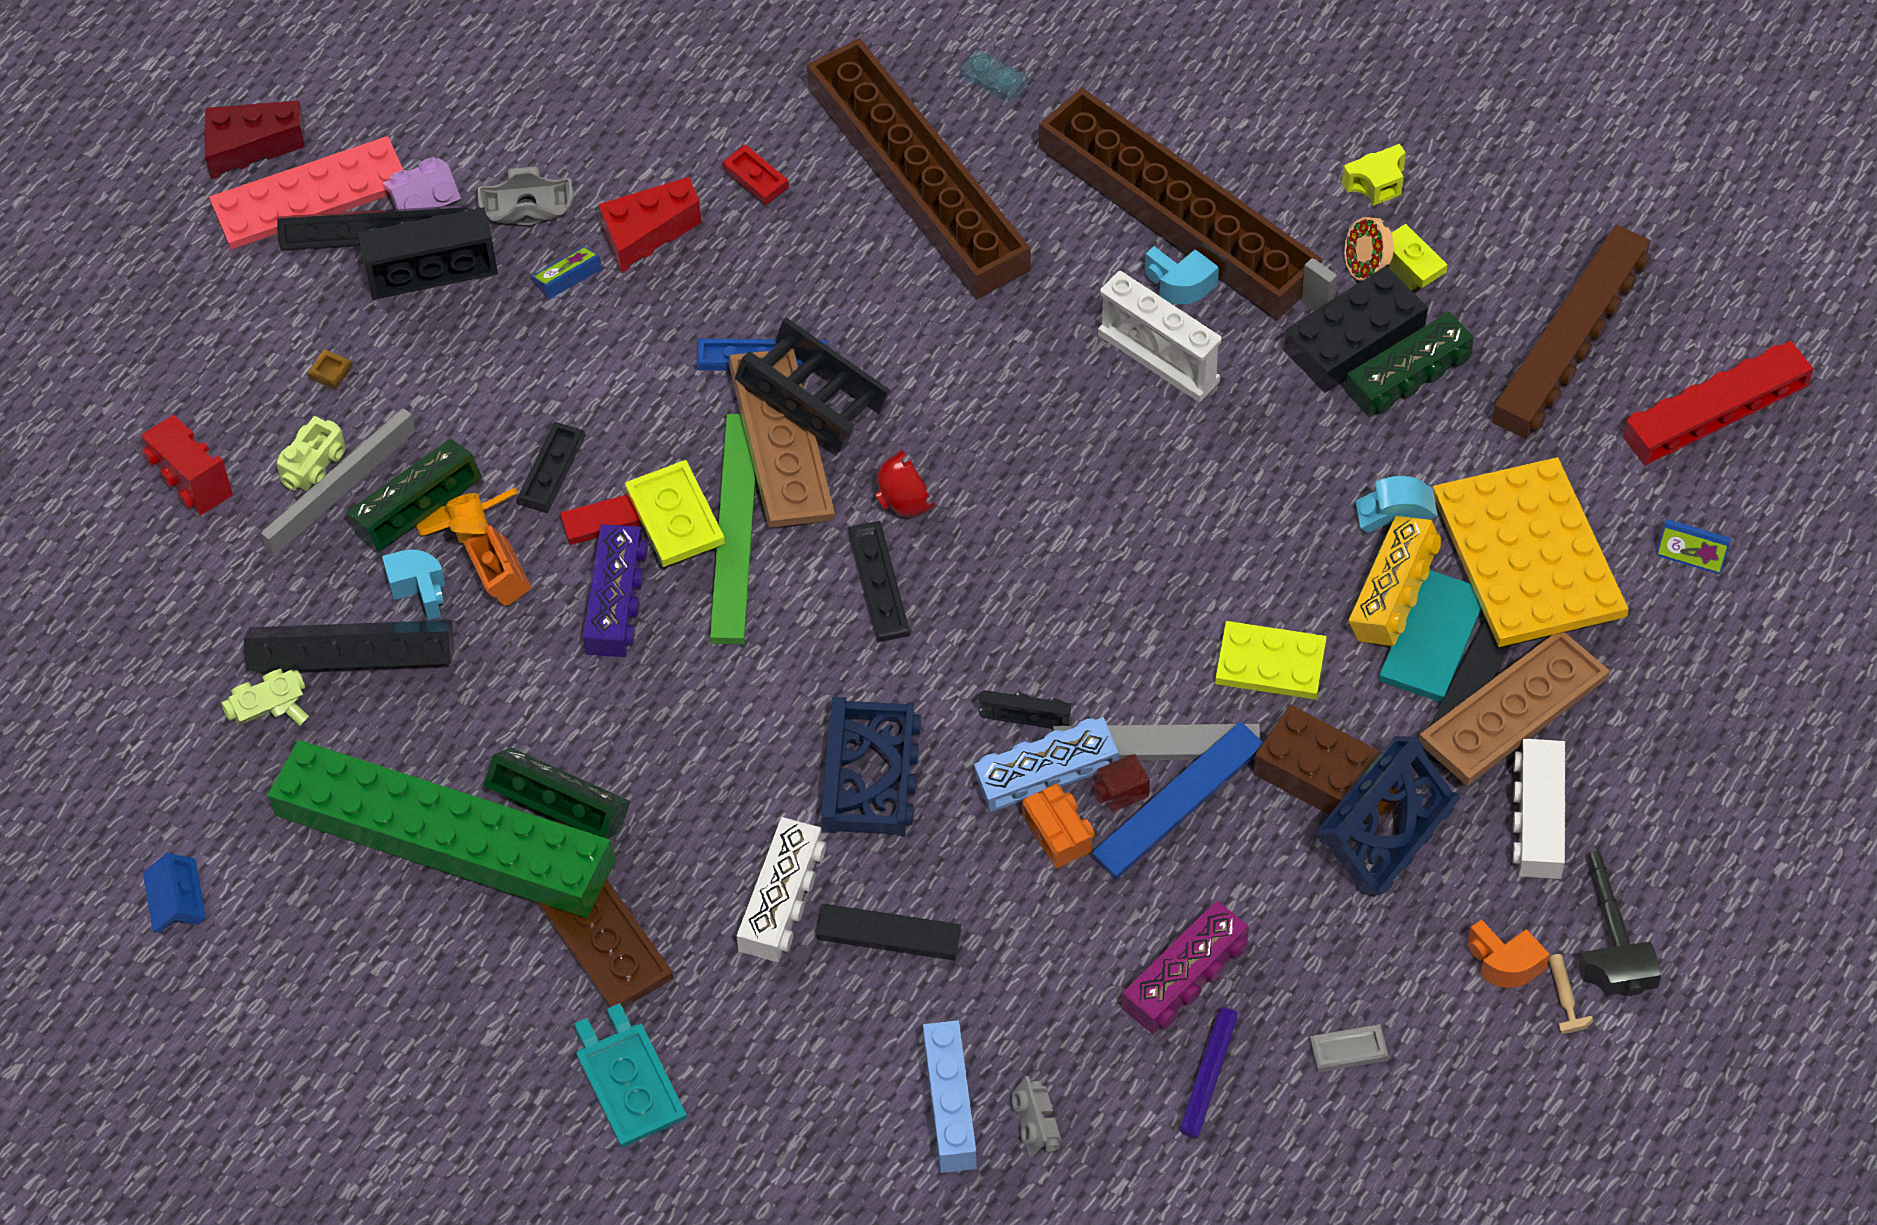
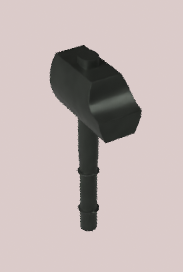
M1592 851L1587 857L1592 870L1591 875L1594 877L1599 893L1600 906L1603 908L1605 923L1613 947L1581 952L1579 968L1583 982L1598 986L1608 996L1623 993L1634 996L1641 994L1644 990L1658 988L1661 972L1655 949L1651 941L1630 944L1623 918L1607 875L1608 869L1604 865L1601 852Z

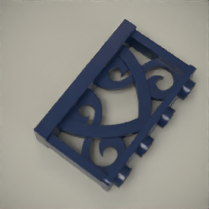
M832 697L821 812L822 833L847 831L898 834V836L905 837L906 825H913L914 804H908L909 794L915 795L916 774L910 773L911 764L918 765L919 744H913V736L920 735L921 714H915L914 702H907V704L846 701V697ZM849 719H863L872 721L870 723V726L868 727ZM884 721H898L903 727L902 732L898 736H892L889 733L893 725L886 726L882 730L881 735L876 732V729ZM860 739L864 741L856 751H851L846 747L849 742H855L858 746ZM904 744L902 759L895 748ZM871 745L885 757L891 769L883 778L866 789L865 782L861 776L853 770L842 768V764L859 760L868 752ZM901 779L900 793H899V792H897L896 790H894V789H892V788H893V787L899 782V780ZM848 781L856 783L860 792L855 793L854 786L851 790H845L843 785ZM891 800L896 804V810L890 816H879L873 813L869 804L875 801L880 810L886 811L883 804ZM863 807L865 815L841 814L840 812Z
M1394 736L1314 833L1322 844H1327L1357 884V889L1361 894L1382 895L1392 887L1394 879L1412 862L1413 856L1420 847L1431 839L1433 831L1442 820L1452 813V808L1460 799L1456 792H1452L1422 750L1424 746L1417 737ZM1409 765H1411L1415 772L1418 774V778L1413 779V775ZM1394 784L1393 789L1400 788V790L1392 794L1389 789ZM1424 784L1432 793V796L1422 806V800L1429 796L1422 793L1416 794V788ZM1381 799L1386 801L1402 800L1401 822L1397 834L1389 836L1374 835L1379 823L1377 804ZM1369 815V823L1363 824V821ZM1348 839L1359 844L1356 852L1348 844ZM1368 847H1370L1367 854L1369 864H1374L1375 857H1379V861L1370 872L1364 865V855Z

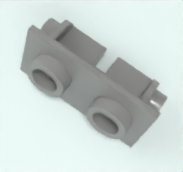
M1025 1076L1012 1093V1106L1014 1111L1017 1112L1021 1124V1139L1027 1146L1029 1156L1034 1157L1041 1147H1045L1047 1152L1058 1150L1062 1139L1055 1117H1042V1115H1050L1053 1112L1047 1087L1042 1086L1041 1081L1030 1082L1029 1076Z

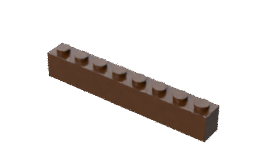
M1617 224L1614 226L1496 402L1492 423L1525 439L1529 437L1533 429L1536 431L1540 430L1545 421V411L1548 406L1555 407L1562 393L1560 388L1564 383L1567 385L1571 383L1577 371L1576 364L1579 360L1584 362L1587 359L1592 348L1590 343L1594 338L1600 339L1607 325L1605 320L1609 315L1612 317L1616 315L1622 303L1621 296L1623 293L1629 294L1632 291L1637 279L1635 275L1638 271L1644 272L1651 260V254L1648 253L1649 239Z

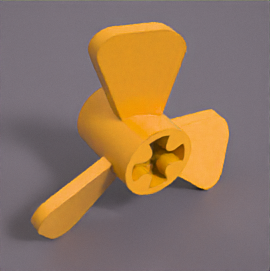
M512 488L482 504L477 493L464 494L453 498L447 502V506H442L416 525L418 533L424 536L450 527L451 531L456 532L460 543H465L474 534L487 533L485 526H488L484 511L512 499L518 494L517 488Z

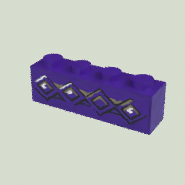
M601 524L583 635L586 655L626 657L628 645H634L635 626L631 625L632 617H638L639 597H635L636 588L642 589L644 578L643 568L639 567L640 561L647 559L648 541L642 540L641 527Z

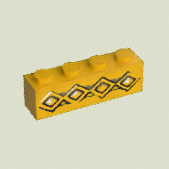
M1395 516L1349 618L1350 626L1358 641L1395 646L1399 635L1404 632L1409 612L1417 603L1419 589L1423 580L1428 578L1430 564L1434 555L1439 552L1441 547V537L1437 533L1432 520Z

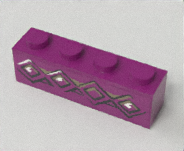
M1216 901L1122 993L1121 1009L1152 1034L1161 1026L1166 1029L1174 1022L1178 1015L1177 1011L1185 1003L1190 1005L1198 998L1202 991L1201 987L1208 980L1213 982L1222 974L1225 969L1224 964L1232 956L1238 958L1243 954L1249 944L1247 941L1249 926L1219 901Z

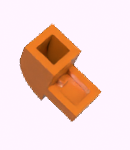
M1482 919L1470 928L1468 947L1475 958L1478 960L1483 959L1480 976L1489 983L1506 988L1519 987L1530 982L1547 969L1550 954L1527 929L1504 944Z

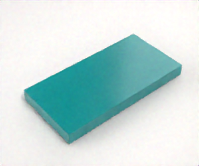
M1431 570L1429 571L1428 578L1423 580L1419 589L1417 603L1411 608L1406 619L1405 630L1399 635L1395 646H1392L1379 676L1380 682L1442 703L1482 611L1470 583Z

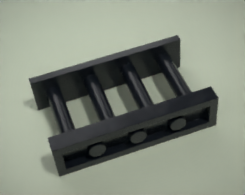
M786 317L781 323L775 340L777 345L762 359L750 351L745 354L741 359L735 380L840 453L847 446L854 428L852 421L866 407L880 414L885 406L890 389ZM791 349H794L795 356L804 363L787 378L773 368V366ZM816 370L830 381L813 396L800 387L799 384ZM842 388L855 397L856 400L839 414L825 403Z

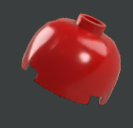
M901 450L887 459L878 470L877 483L880 490L875 495L884 510L891 507L899 516L906 518L917 517L930 511L937 505L934 499L927 502L926 498L930 497L926 491L928 488L911 460L903 462L902 459L906 457V453L904 450Z

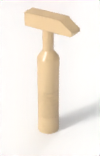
M1561 954L1552 955L1549 957V963L1561 1006L1567 1011L1569 1019L1567 1022L1559 1023L1561 1034L1585 1030L1593 1022V1017L1588 1016L1576 1019L1573 1010L1575 1000L1563 956Z

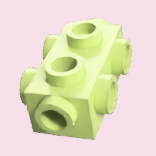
M314 416L307 425L300 428L294 442L286 447L277 459L276 464L280 481L285 487L293 491L297 490L298 487L308 491L313 484L316 485L326 476L328 464L331 461L338 462L345 452V443L340 427L330 420L324 421Z
M281 669L274 670L262 677L264 680L262 683L251 686L250 682H247L232 689L233 695L221 702L227 719L229 721L234 719L237 727L270 712L275 718L286 713L299 726L309 718V715L295 703L301 699L303 695L301 690L305 688L298 670H289L285 673Z

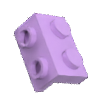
M432 157L425 159L418 164L419 167L410 171L401 170L395 172L390 176V180L383 182L384 188L390 193L396 209L442 207L461 199L448 164L440 158Z

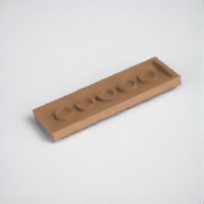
M791 349L773 366V368L787 378L798 368L794 349ZM770 351L754 352L753 354L762 359ZM747 353L730 355V371L768 527L833 521L835 512L815 435L735 380L741 359Z
M1565 632L1553 634L1419 735V740L1431 755L1468 786L1521 746L1523 739L1533 737L1605 682L1609 677L1610 670Z

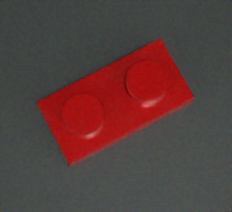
M746 144L722 162L723 170L765 205L789 188L788 179Z

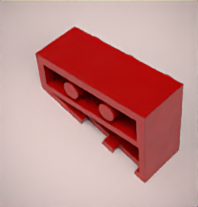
M689 177L599 204L601 226L621 274L642 257L647 258L654 253L653 250L665 242H672L702 222L699 198Z
M173 414L141 434L144 449L141 452L151 467L157 465L161 471L159 473L165 484L169 488L176 487L182 504L187 509L193 507L201 516L233 496L223 459L218 455L211 458L206 453L210 450L204 442L198 444L193 438L195 436L194 433Z

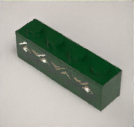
M1449 311L1347 373L1345 392L1368 417L1378 412L1384 413L1400 398L1414 395L1420 386L1430 380L1432 382L1437 381L1449 368L1466 363L1472 355L1474 336Z
M450 438L352 507L346 514L357 537L379 552L448 501L476 483L482 476L472 453Z
M511 747L493 754L483 785L579 830L607 839L620 833L631 802Z

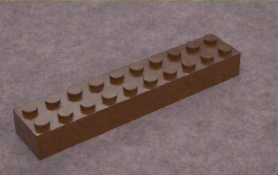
M860 38L807 64L809 90L976 299L1031 271V247Z
M1081 87L1039 124V148L1187 255L1196 249L1219 267L1218 277L1277 320L1302 298L1305 264L1312 258L1322 263L1321 257Z

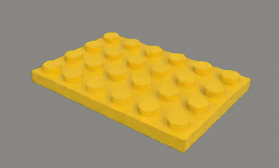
M1558 457L1432 487L1435 503L1498 647L1628 616V606Z

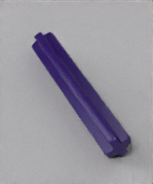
M1222 1007L1218 1011L1181 1124L1180 1131L1185 1136L1197 1138L1200 1134L1237 1021V1012L1235 1010Z

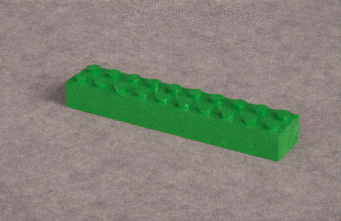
M299 739L267 795L275 816L584 918H588L616 862L610 839Z

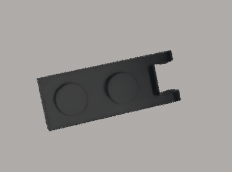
M987 690L979 694V702L982 704L979 708V715L984 719L1053 729V726H1070L1071 703L1063 702L1060 699L1050 698L1046 700L1033 698L1023 693L1007 694Z

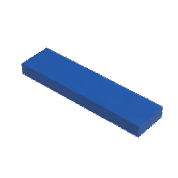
M698 338L697 370L730 371V355L744 354L749 351L752 353L771 351L777 345L776 339ZM820 340L828 346V340ZM796 357L797 365L799 367L804 362Z

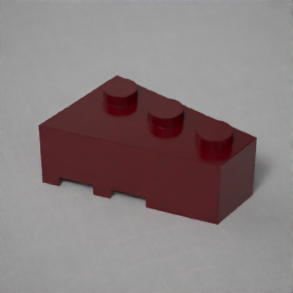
M299 100L205 108V158L211 180L221 177L220 173L238 167L241 170L249 167V163L267 158V160L305 147V122Z

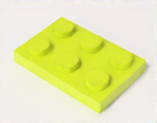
M687 460L625 482L626 492L663 567L725 544L724 535Z
M1226 621L1215 684L1316 700L1327 636Z

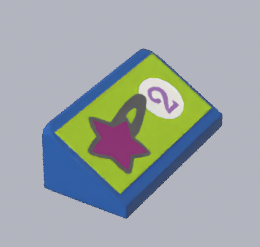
M583 246L530 277L549 300L602 270L601 260L597 253Z
M1666 519L1657 549V556L1720 574L1732 538Z

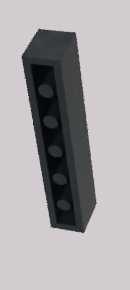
M452 620L249 627L244 637L246 671L451 664L454 655Z

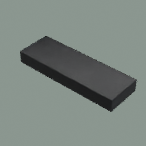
M558 422L553 423L516 499L517 505L548 514L585 438V430Z

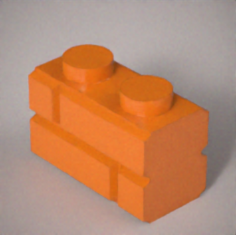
M489 525L485 526L487 533L474 534L465 541L464 545L486 591L494 598H497L504 606H507L530 591L531 585L516 554L513 552L509 540L501 533L499 534L493 526Z
M1054 784L1042 790L1041 793L1037 792L1022 801V816L1055 869L1089 854L1092 851V838L1095 837L1090 822L1087 819L1081 820L1076 812L1078 811V806L1073 795L1070 792L1064 793L1059 784Z

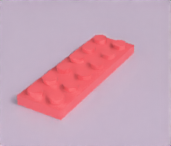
M386 136L209 196L231 250L278 234V216L340 213L389 196L390 193L385 190L383 182L390 180V176L393 173L401 171L403 168L389 137Z

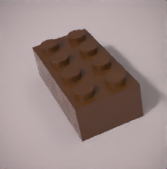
M1290 704L1256 753L1254 775L1330 815L1381 752ZM1394 784L1389 789L1392 794L1400 790V788L1393 789ZM1381 799L1377 804L1379 823L1374 835H1377L1399 800L1386 801ZM1369 815L1363 821V824L1369 823Z

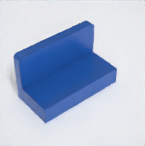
M167 852L144 871L143 877L153 932H162L174 921L197 925L206 919L195 858Z

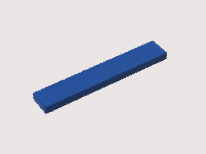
M1240 721L1092 852V858L1117 880L1255 757L1264 742Z

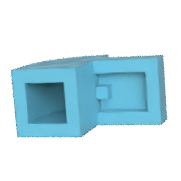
M1155 246L1145 253L1146 275L1152 282L1160 283L1159 296L1170 303H1194L1205 297L1218 285L1219 267L1196 249L1178 264Z
M1394 476L1376 481V491L1356 500L1360 529L1367 533L1392 522L1395 516L1428 520L1438 516L1433 488L1421 480L1409 476Z
M404 550L382 556L393 599L396 600L420 593L427 619L441 617L438 605L443 604L444 599L440 587H444L446 584L442 567L437 559L431 554L420 550Z

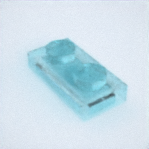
M978 49L959 69L960 77L1010 103L1028 84V75Z

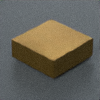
M324 349L308 371V378L337 390L352 369L353 364L351 360Z

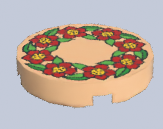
M1362 217L1355 221L1349 229L1345 240L1344 255L1350 274L1357 280L1363 281L1386 265H1390L1393 258L1394 245L1389 227H1384L1382 223L1384 221L1380 218Z

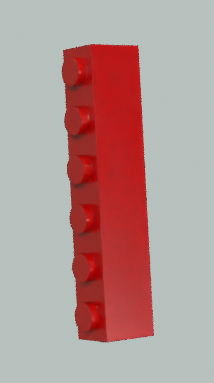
M1791 340L1780 346L1774 345L1767 349L1764 354L1753 359L1747 358L1729 371H1720L1713 375L1710 380L1700 385H1691L1683 393L1671 399L1664 398L1654 407L1644 412L1637 411L1626 420L1623 439L1643 465L1646 466L1808 387L1813 367Z

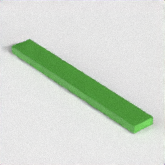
M727 414L719 513V527L724 535L725 544L718 546L716 553L710 634L711 644H745L756 474L741 414Z

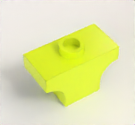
M1398 144L1377 153H1369L1359 160L1345 164L1342 175L1343 187L1347 193H1363L1369 198L1373 206L1400 196L1402 194L1404 178L1401 172L1404 171L1406 152Z
M1407 224L1391 233L1394 247L1389 269L1411 291L1418 286L1421 288L1425 287L1447 272L1448 265Z

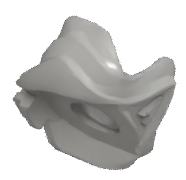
M536 166L509 169L508 180L495 186L478 187V204L480 208L485 207L489 220L502 224L532 225L544 220L555 219L569 210L574 198V189L570 178L551 180L540 177L539 169ZM524 196H531L536 200V204L531 202L518 204V201Z

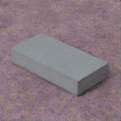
M1313 258L1305 264L1301 302L1315 311L1335 298L1337 275Z
M1380 1024L1310 1036V1044L1318 1073L1388 1061V1052Z

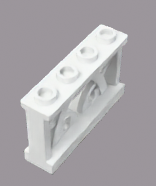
M1118 271L1101 288L1100 295L1103 297L1102 325L1098 328V336L1200 403L1220 382V375L1217 374V359L1221 336L1122 271Z

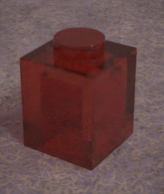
M1135 753L1097 769V783L1094 784V790L1101 803L1106 802L1111 812L1149 797L1150 780Z

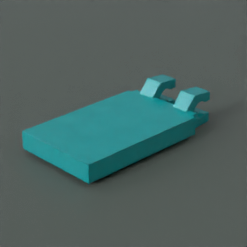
M619 1003L607 1009L608 1019L615 1032L614 1035L598 1041L588 1018L574 1023V1026L576 1028L575 1033L583 1047L576 1052L577 1059L622 1149L686 1120L687 1114L642 1023L631 1026Z

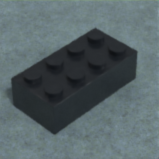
M485 207L467 209L447 215H437L428 219L403 222L383 228H373L358 233L372 300L498 275Z
M1385 266L1287 328L1284 352L1324 393H1327L1344 382L1347 378V373L1426 325L1428 307Z

